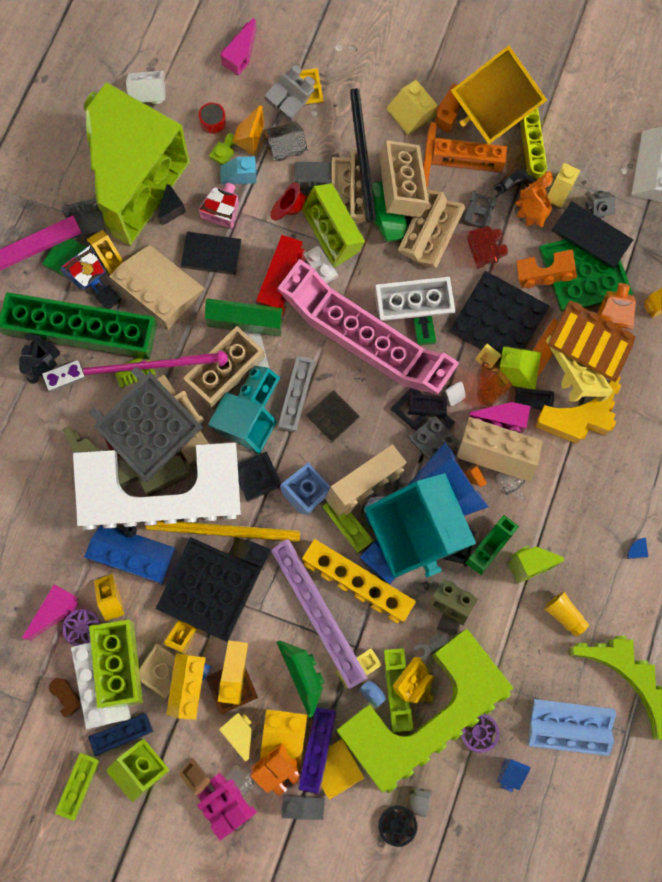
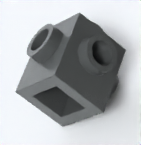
M601 190L595 191L594 194H588V201L585 203L586 210L600 219L606 215L615 214V196L609 191Z

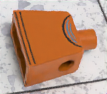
M619 283L617 292L608 291L597 314L620 328L633 330L636 300L634 296L628 295L630 286Z

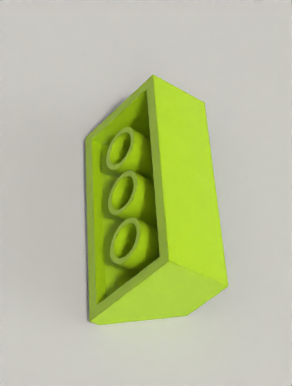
M333 184L314 186L302 208V212L334 268L356 255L362 248L365 240Z
M128 619L89 626L97 709L142 704L143 698L134 623Z

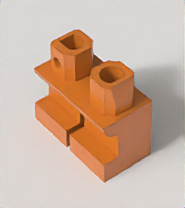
M281 743L269 752L268 756H264L252 766L250 777L267 793L272 790L280 796L287 789L284 780L288 779L295 785L300 781L301 772L296 767L297 760L292 759L287 754L286 747Z

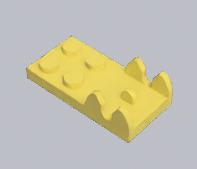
M550 335L546 340L547 344L549 343V340L551 338ZM550 347L559 365L565 372L561 384L562 389L573 386L569 401L576 402L581 397L597 396L596 400L598 402H603L609 398L613 390L604 376Z

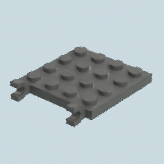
M136 366L131 373L140 382L105 416L95 407L88 413L98 422L94 425L98 432L145 482H148L204 427L151 372L145 375Z

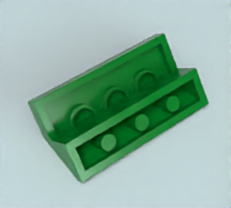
M206 299L205 321L207 327L233 330L238 326L243 332L281 337L283 323L282 308Z

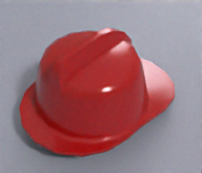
M298 183L290 184L284 194L274 204L270 213L272 220L276 221L283 218L286 214L295 215L301 211L307 196L300 191Z

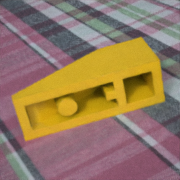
M228 640L218 702L240 705L249 643Z

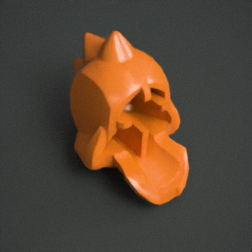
M547 171L537 181L521 190V199L514 203L520 208L516 217L525 218L527 227L536 224L542 228L545 219L550 215L551 200H548L545 190L552 184V173L550 171Z

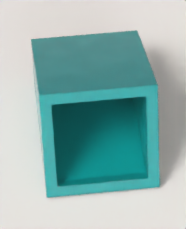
M226 392L220 400L214 415L210 418L208 426L217 434L260 454L277 420L262 405Z

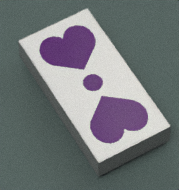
M78 360L42 374L49 392L86 379Z

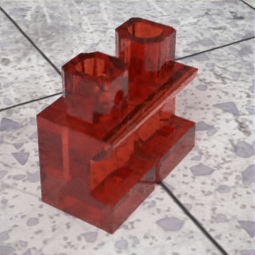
M488 226L468 232L467 241L471 253H473L477 269L483 268L486 264L498 263L499 258L507 256L508 248L506 244L499 246L496 244V241H500L503 238L500 228L491 230V227Z

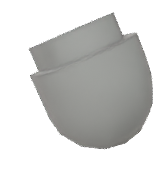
M414 787L413 792H410L409 804L417 815L427 818L432 790Z

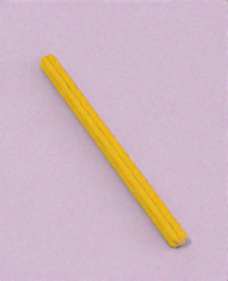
M158 520L156 525H145L147 530L280 541L289 539L292 542L300 541V531L182 521L164 524V520Z

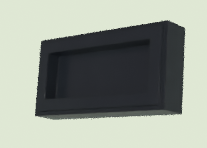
M516 388L515 403L531 406L530 409L541 410L544 405L554 407V391Z
M409 394L408 414L446 417L447 397Z

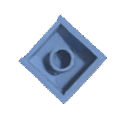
M308 462L283 482L280 489L283 496L299 513L307 515L325 500L331 486Z

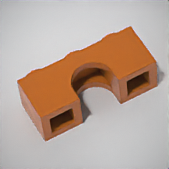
M573 250L554 253V263L548 268L538 267L535 257L516 260L521 288H533L542 284L550 285L554 282L570 281L577 278Z

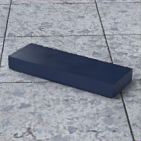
M143 713L88 738L94 755L98 756L154 731L147 713Z

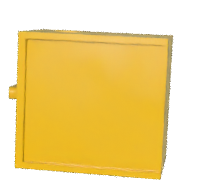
M510 45L451 90L468 115L459 123L464 127L467 122L472 120L488 144L503 135L547 101Z

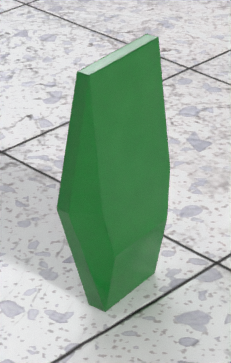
M382 181L372 182L376 213L374 223L386 242L402 240L408 230L404 215L386 212Z

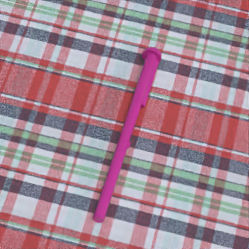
M219 351L212 354L182 356L179 359L83 368L84 375L132 371L136 366L140 370L219 362L220 366H223L227 363L228 356L225 352Z

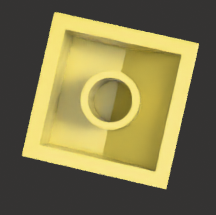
M415 80L401 89L386 110L406 134L409 135L436 117L438 105L419 82Z

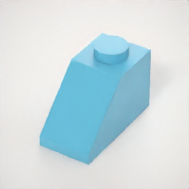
M236 157L220 166L221 184L257 183L255 157Z

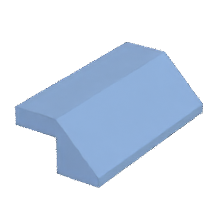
M534 699L530 713L528 745L610 756L614 743L612 727L616 711L612 708Z

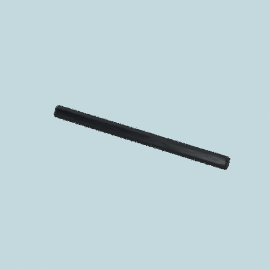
M352 88L350 90L361 187L366 222L369 223L376 220L360 90Z

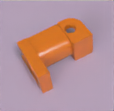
M455 83L452 84L437 108L435 117L437 127L447 133H450L454 127L457 113L462 107L451 92L457 86Z

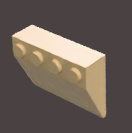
M148 245L124 261L109 276L117 289L148 314L155 317L167 329L180 318L205 290L204 287L151 245Z

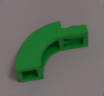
M503 515L472 553L466 564L479 575H482L519 526Z

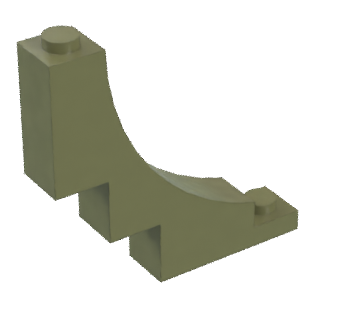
M70 426L62 429L73 453L101 451L87 438L81 441L77 430L73 431ZM180 455L172 458L148 482H145L126 461L117 459L118 479L121 488L123 489L140 481L148 497L190 477L188 470L191 468L187 460H182Z

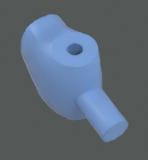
M367 681L359 689L364 697L376 708L385 701L383 691L372 681Z

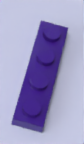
M319 707L315 709L298 787L299 791L320 795L337 713L336 710Z

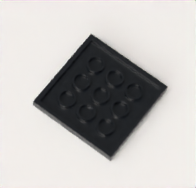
M484 271L449 333L480 350L488 344L501 355L504 346L525 349L550 305Z
M190 537L155 609L228 643L262 569Z

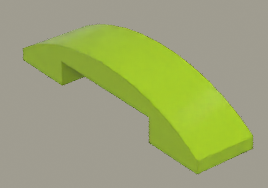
M404 648L384 650L393 733L413 731L410 702L403 701L392 687L406 669Z

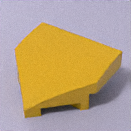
M414 657L392 687L403 701L412 703L421 701L432 702L433 695L430 694L431 683L435 676L429 674V670L421 658Z

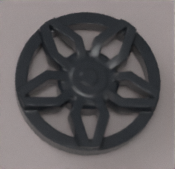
M389 807L380 816L378 823L379 833L389 845L395 847L405 846L416 836L417 820L414 814L406 807ZM400 809L404 810L405 812L401 813L398 817V814L394 810ZM390 811L395 815V818L391 819ZM409 813L407 819L404 821L402 817ZM387 814V818L390 821V823L386 822L382 824V821L385 815ZM411 817L413 819L414 829L410 825H406L410 821ZM387 825L390 827V830H382ZM406 828H409L413 833H406ZM392 832V842L383 833L390 834ZM402 834L410 837L408 840L400 843ZM395 835H399L397 843H395Z

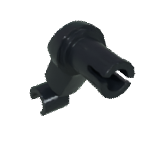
M520 168L505 176L490 191L496 190L498 194L495 197L497 198L518 184L528 187L529 184L537 181V179L527 174L526 169Z

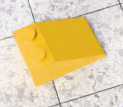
M266 709L260 759L266 755L268 756L269 752L282 743L287 749V754L292 759L297 760L296 767L300 771L307 715Z

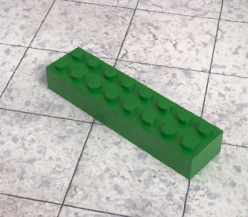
M9 292L5 294L0 313V332L3 335L25 338L26 334L40 336L43 341H51L55 344L150 359L157 329V322L153 316Z

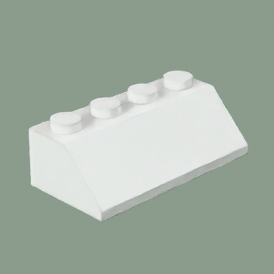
M662 127L642 131L631 196L662 202Z
M450 277L378 284L375 287L376 307L381 321L455 313Z
M91 643L71 647L86 729H93L131 719L129 706L97 709Z

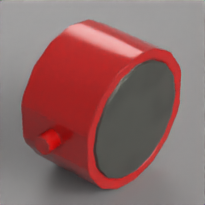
M206 103L199 110L200 125L205 132L216 134L221 132L226 126L224 108L218 103Z

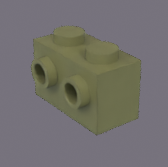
M443 579L434 593L429 606L459 624L464 625L478 598L474 597L472 593L460 589L455 583Z

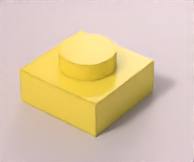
M487 344L475 360L490 371L502 355Z

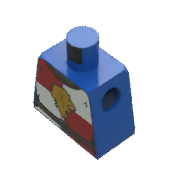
M90 246L64 264L60 269L67 278L83 291L89 286L96 293L105 288L104 284L100 281L105 271Z

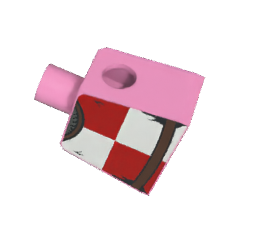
M226 183L223 190L214 187L199 208L200 218L233 229L239 205L238 196L234 194L236 187L231 183Z

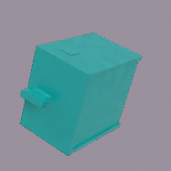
M445 473L416 481L364 508L394 578L424 567L426 572L424 573L426 578L442 572L441 568L437 566L436 561L476 544Z

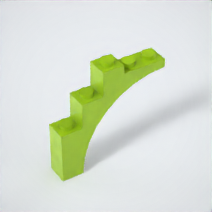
M614 636L615 639L608 640L609 647H607L606 643H595V647H587V643H575V647H570L569 656L583 657L600 662L617 672L630 684L646 709L653 740H662V686H657L656 689L654 664H648L646 660H634V640L627 639V636Z

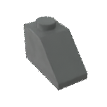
M284 795L282 818L323 820L325 798Z

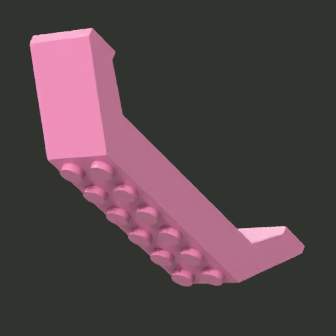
M300 259L278 287V291L310 326L402 386L438 395L459 365L458 361L444 352L438 353L422 348L334 291L317 274L313 267Z

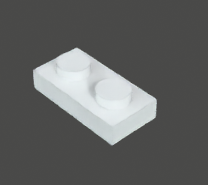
M319 245L304 253L307 264L313 267L326 283L338 278L337 272Z

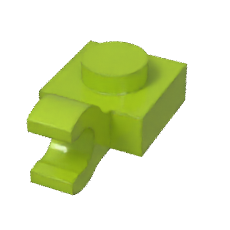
M229 132L224 144L218 142L209 155L210 159L220 165L229 162L234 155L232 147L235 145L233 142L235 135Z

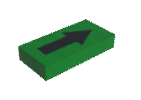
M432 316L414 317L413 323L417 344L419 346L436 344Z

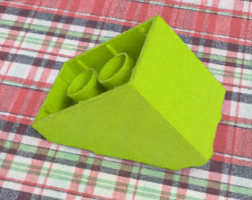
M106 82L98 93L95 91L91 92L84 103L91 170L95 173L97 205L103 213L107 228L110 229L113 237L131 246L161 204L166 184H170L173 187L190 163L181 124Z

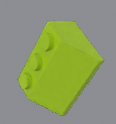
M528 545L515 552L511 556L512 559L507 563L516 583L519 584L553 569L564 562L565 559L540 547L530 548Z

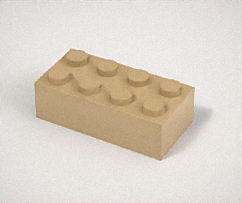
M386 140L379 153L386 212L421 217L429 204L420 145Z
M238 326L208 353L225 352L228 356V361L225 365L220 366L219 362L197 364L183 378L185 385L212 410L219 404L226 392L230 393L250 373L254 366H257L265 359L264 350Z
M469 417L462 434L456 458L531 482L538 467L543 441Z
M392 444L332 485L325 499L338 517L342 514L348 515L355 509L354 507L358 503L364 504L374 492L378 494L385 489V485L388 482L392 484L400 478L399 475L404 472L403 468L407 462Z

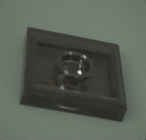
M334 390L306 414V417L332 443L360 418Z

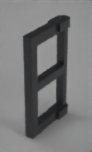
M410 388L390 410L417 431L420 428L418 424L426 415H420L413 422L399 410L408 400L409 394L423 395L419 390ZM448 415L441 417L447 422L445 427L448 430L455 424V421Z

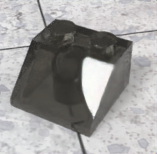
M297 121L262 131L273 160L282 161L287 156H299L308 151L304 130Z

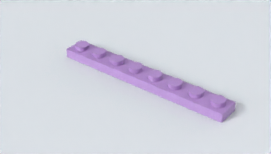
M284 540L271 551L346 685L351 689L368 677L290 540Z

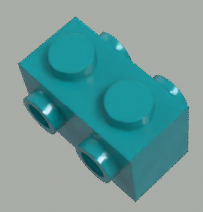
M254 366L245 384L241 387L238 397L265 407L281 377L268 367Z

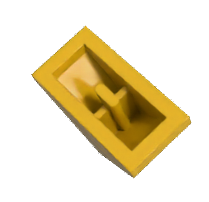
M178 620L164 641V645L186 654L197 628Z

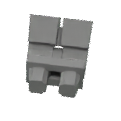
M297 65L286 71L264 96L265 101L275 110L279 109V113L290 122L295 119L298 112L307 103L315 90L313 88L315 80L309 76L303 80L299 76L302 71Z

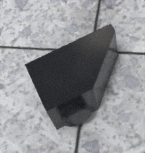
M238 537L235 538L229 551V555L256 566L263 571L272 554L271 549Z

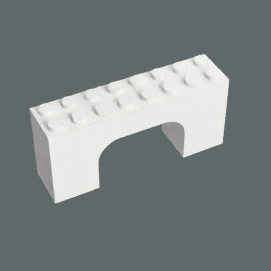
M236 443L196 445L197 480L193 488L184 494L133 497L122 490L118 479L117 452L115 450L73 453L77 526H83V530L97 528V525H103V528H115L117 523H124V527L136 526L137 522H144V525H156L158 520H164V524L176 523V519H184L185 522H196V518L204 517L205 521L217 520L216 516H224V519H237L236 515H241Z

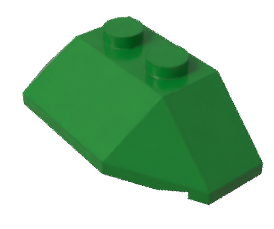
M279 640L276 643L310 718L314 715L321 696L322 684L325 683L321 673H316L314 665H317L312 653L308 655L306 650Z

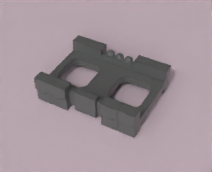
M473 190L464 224L474 225L487 230L497 198L495 196L491 198L477 194ZM483 198L488 200V207L477 206V199ZM473 214L484 216L483 223L473 222Z

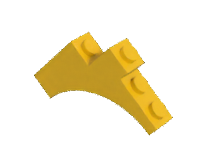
M618 377L616 382L609 379L608 383L613 392L603 402H598L595 398L584 405L572 408H554L544 405L535 427L576 444L581 439H585L588 429L605 436L609 431H613L616 424L614 420L616 414L611 411L615 404V401H613L614 395H617L621 388V384H619L621 377Z

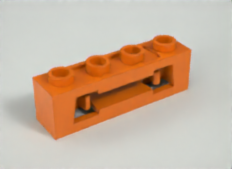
M435 138L431 165L502 173L506 163L507 146ZM488 163H494V167L488 166Z

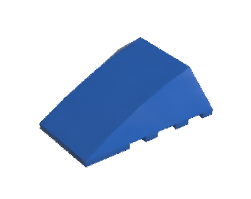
M446 442L408 484L410 485L416 481L445 473L464 516L489 508L479 491L474 489L456 462V457Z

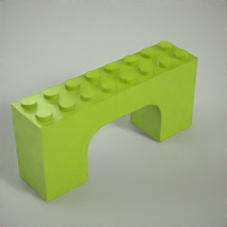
M467 628L431 655L451 682L452 698L446 707L417 730L407 736L393 734L370 704L336 729L382 793L385 791L390 793L398 786L397 781L401 778L404 780L409 778L414 773L412 769L417 765L424 766L431 760L429 756L432 753H440L447 747L445 744L447 741H454L463 734L462 729L474 726L479 721L478 717L481 714L487 715L496 708L494 704L497 701L503 702L512 695L510 693L514 689Z

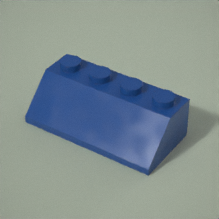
M100 525L91 538L84 557L89 561L162 585L176 548L137 534L134 537H127L122 529L116 527L103 528V525Z

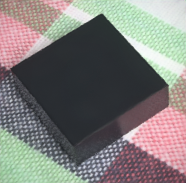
M110 285L95 295V298L105 309H111L121 301L119 295Z

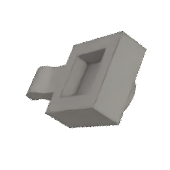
M439 633L429 639L431 641L429 645L418 644L414 647V650L416 651L419 648L424 650V655L420 657L423 660L430 653L450 641L447 634L441 636Z

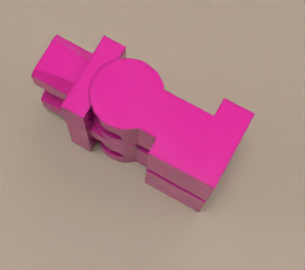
M219 773L210 780L211 785L215 789L214 792L207 785L200 794H197L201 801L197 807L199 810H202L205 818L212 824L210 826L218 840L221 841L255 815L257 811L253 806L249 807L243 799L239 788L234 785L233 779L231 778L227 781Z

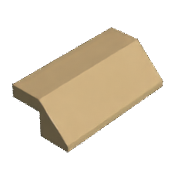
M351 151L350 158L332 157L331 183L338 192L355 225L366 221L357 151Z
M427 189L429 204L421 217H413L398 251L419 265L437 268L465 206L463 203L447 201L443 192Z

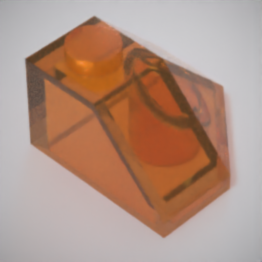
M483 362L478 373L477 395L479 396L478 400L480 403L490 408L507 395L512 383L500 369L496 367L490 369V365Z

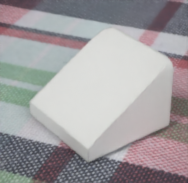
M462 381L449 387L444 392L443 397H447V403L451 407L466 398Z

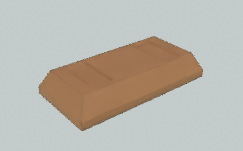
M193 758L179 772L180 777L195 795L200 794L210 782V778Z

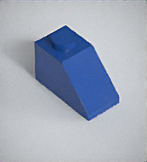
M504 758L496 782L502 784V789L513 792V789L520 790L531 767L515 760Z

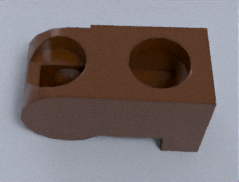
M56 678L50 682V693L57 696L64 706L60 710L64 718L70 717L82 708L80 697L66 679Z

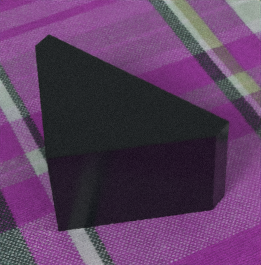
M166 184L158 215L160 225H165L186 212L183 202L170 184Z

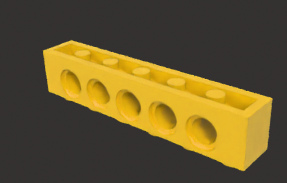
M315 538L302 558L304 567L312 572L317 570L321 573L320 576L328 582L331 580L338 583L337 587L344 592L351 591L355 594L354 598L362 603L367 601L372 604L371 608L380 614L382 611L388 614V619L396 624L399 622L404 623L416 603L412 598ZM326 557L330 563L328 566L322 567L318 563L319 559ZM337 568H344L346 575L338 577L335 574V570ZM354 578H360L363 581V585L360 588L352 585ZM372 588L378 589L380 596L372 598L369 595V590ZM394 599L397 603L396 608H388L386 600Z

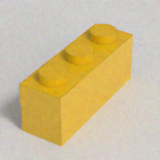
M176 653L166 715L178 719L196 720L205 657Z

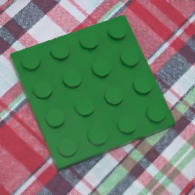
M565 239L540 245L539 247L545 268L550 267L554 263V253L573 250L577 278L551 284L561 313L569 300L579 303L583 308H589L602 304L608 291L617 292L619 283L630 286L621 259L614 270H612ZM631 287L629 288L628 295H633Z

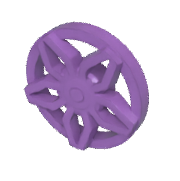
M78 609L70 613L63 623L65 639L74 646L91 643L89 626L91 623L101 624L98 616L87 609ZM79 613L77 617L78 621L76 619H71L74 615ZM82 613L85 616L84 620H81ZM88 613L95 618V620L88 621ZM71 621L75 624L74 626H71L70 624H68V622ZM67 627L73 629L69 636L67 634ZM74 633L77 634V636L71 640L72 635ZM87 634H88L89 641H87V640L84 638V636H86ZM81 636L85 643L79 644L75 643V641Z
M481 714L479 717L482 724L478 725L476 723L475 726H472V732L467 731L465 728L462 729L463 734L461 735L466 747L477 753L490 751L499 740V728L495 720L486 714ZM484 718L491 721L492 724H487L486 726H484ZM495 727L493 731L488 732L487 728ZM464 732L472 735L469 742L466 741ZM496 732L495 740L492 743V740L490 737H488V735H492ZM475 739L477 741L476 744L471 746L472 740ZM485 739L488 740L490 747L484 743ZM481 741V744L486 749H476V747L479 745Z

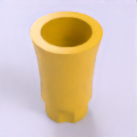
M565 591L558 593L544 607L547 613L553 616L575 637L581 635L589 627V623L570 601Z

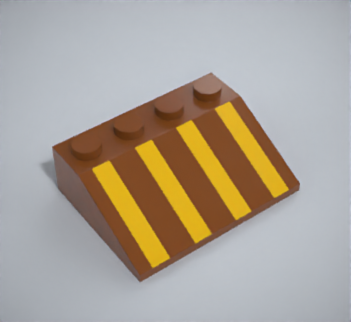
M569 300L557 320L548 346L616 382L630 354L636 336L630 331L616 326L613 322L601 318L597 313L583 308L579 303Z

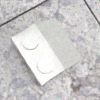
M164 71L128 74L126 80L128 95L142 103L152 102V104H159L165 100Z

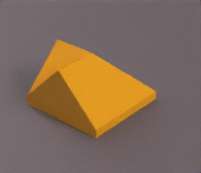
M259 105L238 125L233 139L235 144L252 156L255 155L264 128L263 106Z

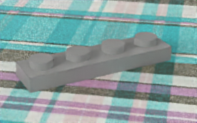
M300 356L296 357L278 424L279 429L297 433L315 360Z

